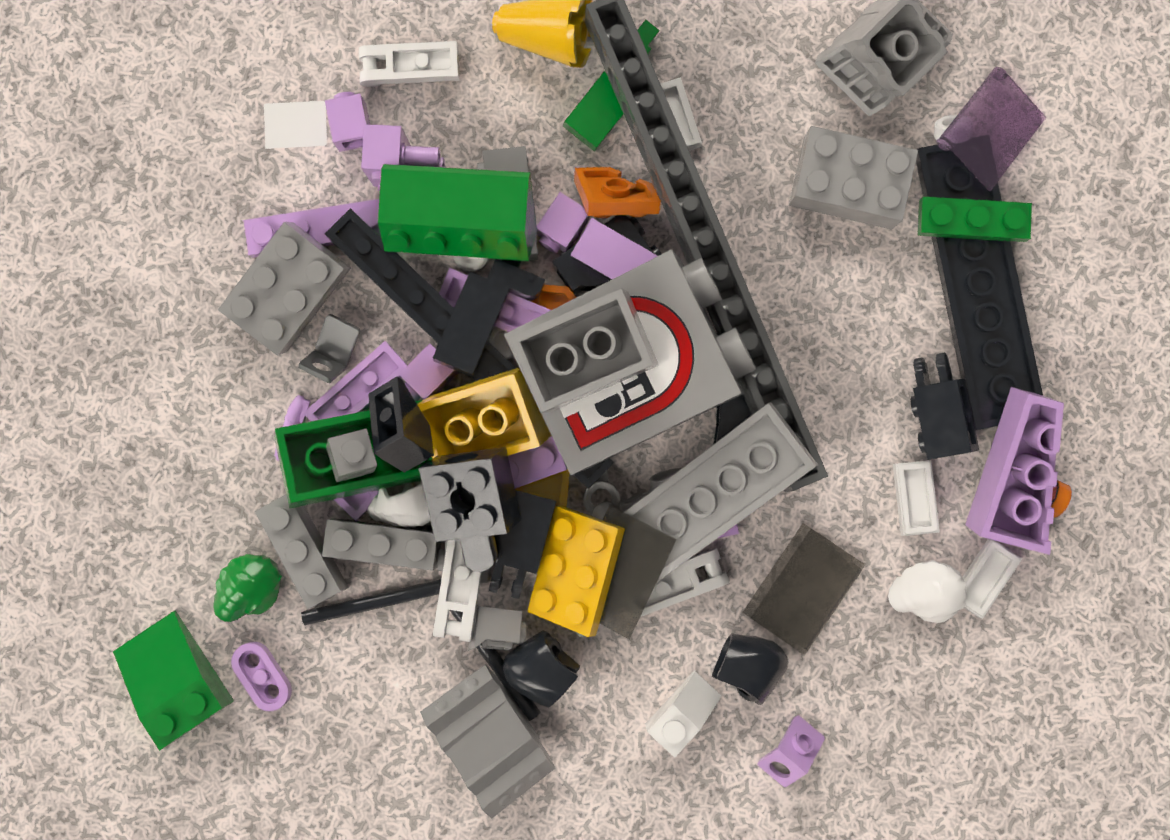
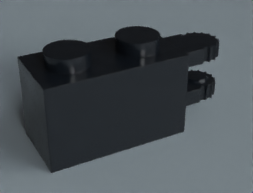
M945 352L937 354L935 361L940 383L930 384L928 366L923 357L914 359L913 366L917 387L913 388L914 396H911L910 403L913 415L919 417L921 431L918 432V444L921 452L926 453L927 460L978 451L979 445L965 379L953 380L949 359Z
M515 490L521 520L507 534L498 535L501 557L495 562L489 591L497 593L498 589H500L504 566L516 568L518 572L512 584L511 597L519 599L526 573L537 574L556 501Z

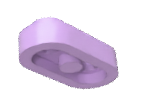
M248 642L238 647L232 656V669L255 705L264 711H275L284 706L291 697V684L269 649L260 642ZM250 654L258 656L259 664L257 666L249 664L248 657ZM270 684L278 687L279 694L277 697H273L268 693V686Z

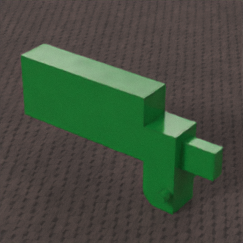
M645 19L637 31L649 55L651 51L649 44L660 30ZM605 71L563 123V127L594 152L624 115Z

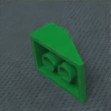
M176 610L113 651L137 716L159 751L234 702V699Z

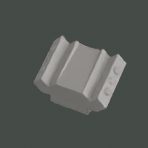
M877 0L866 7L860 14V17L834 39L830 47L818 54L815 64L870 117L885 108L896 96H904L948 52L946 47L951 43L953 33L919 0Z
M486 664L420 711L426 727L436 736L441 750L451 759L461 774L466 787L476 796L481 809L491 819L555 769L549 754L539 741L540 737L504 685L502 686L496 675Z

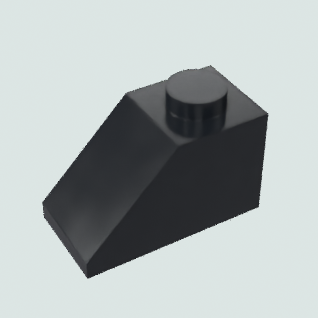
M397 376L368 394L375 455L404 473L434 456L430 425L401 378Z

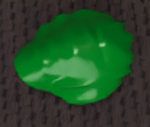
M246 554L231 559L228 565L220 571L219 578L215 583L216 593L213 603L215 615L220 620L232 622L245 615H259L268 611L277 601L282 576L277 563L265 555Z

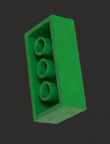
M370 410L275 428L274 432L289 509L371 492L383 487L390 488L422 481L419 468L433 458L427 459L404 473L374 454L377 467L373 473L336 482L326 448L328 438L367 428L373 449Z

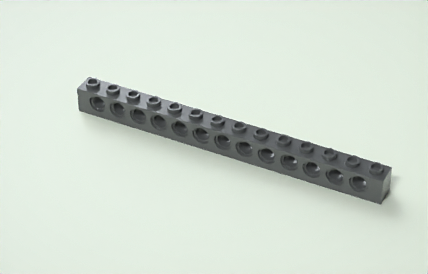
M596 0L586 4L585 25L686 262L690 264L702 258L722 297V300L706 307L717 335L719 336L736 328L756 367V370L739 378L745 391L743 396L751 414H755L771 402L818 464L784 489V492L795 491L828 477L625 0Z

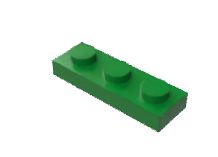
M922 197L919 199L917 236L1027 242L1031 239L1032 203Z

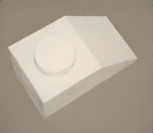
M694 670L645 723L647 732L675 758L701 730L720 700L721 695Z

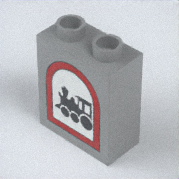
M671 249L504 334L531 391L510 337L621 288L630 294L659 366L622 381L623 391L566 418L563 417L560 408L552 412L541 413L570 475L593 467L745 393L739 378L756 370V367L738 330L734 328L718 336L705 308L722 300V297L702 258L684 266L680 257Z

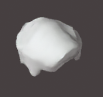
M412 483L405 484L402 493L394 496H389L386 488L383 487L379 489L378 495L374 496L371 504L368 506V513L374 521L393 527L416 528L417 526H424L431 521L422 483L415 488Z
M931 560L906 568L902 575L893 581L889 588L888 598L892 607L898 612H913L924 621L941 623L952 618L959 610L966 606L967 593L965 588L967 583L960 572L952 566Z

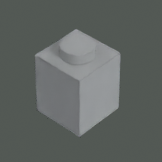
M367 428L328 438L326 448L336 482L370 474L375 471L377 463Z

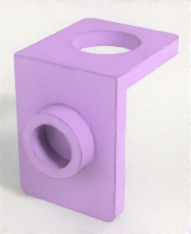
M797 715L792 719L778 747L762 757L758 762V766L783 787H787L808 773L825 738L802 717ZM772 762L784 764L789 769L790 774L779 772L774 768Z

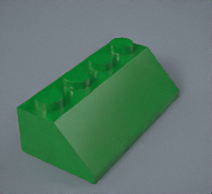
M383 164L381 168L378 225L384 251L529 261L537 235L531 173Z

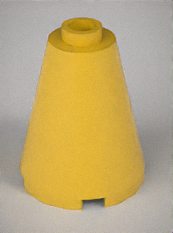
M528 0L503 4L499 11H496L493 15L492 29L501 42L573 68H583L591 51V48H584L587 37H591L585 25L586 4L593 1Z

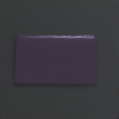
M995 67L944 133L938 138L937 145L943 150L951 149L986 189L991 191L1046 119V116L1003 68Z

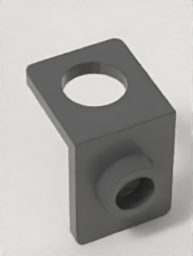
M329 314L325 318L314 351L300 361L298 368L327 383H331L346 370L360 334V328L333 314ZM313 363L323 364L329 367L331 371L320 370Z

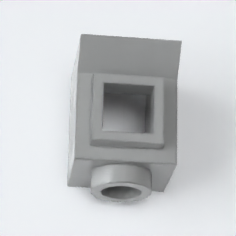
M478 606L475 612L472 639L468 643V651L476 648L481 643L482 648L505 651L512 649L513 645L523 643L526 636V622L522 621V611Z

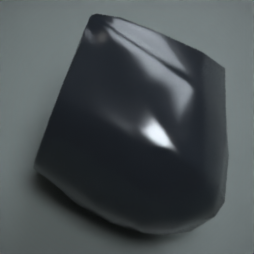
M544 630L521 643L506 655L503 660V670L509 685L523 696L548 708L558 701L578 678L576 673L580 669V665L561 649L557 639Z
M731 633L722 647L713 669L712 677L735 686L739 695L745 700L762 705L782 679L788 668L789 659L783 649L772 640L758 636Z

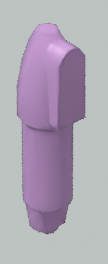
M296 396L284 417L283 427L303 423L305 419L303 412L309 408L311 401L303 396ZM276 448V449H275V454H274V456L276 457V460L279 461V457H278V453H277V448Z

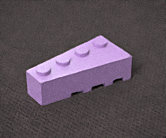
M1011 387L965 524L980 537L1050 555L1049 527L1050 524H1053L1054 509L1051 507L1053 487L1057 485L1058 472L1055 471L1056 453L1060 452L1064 403L1043 395Z

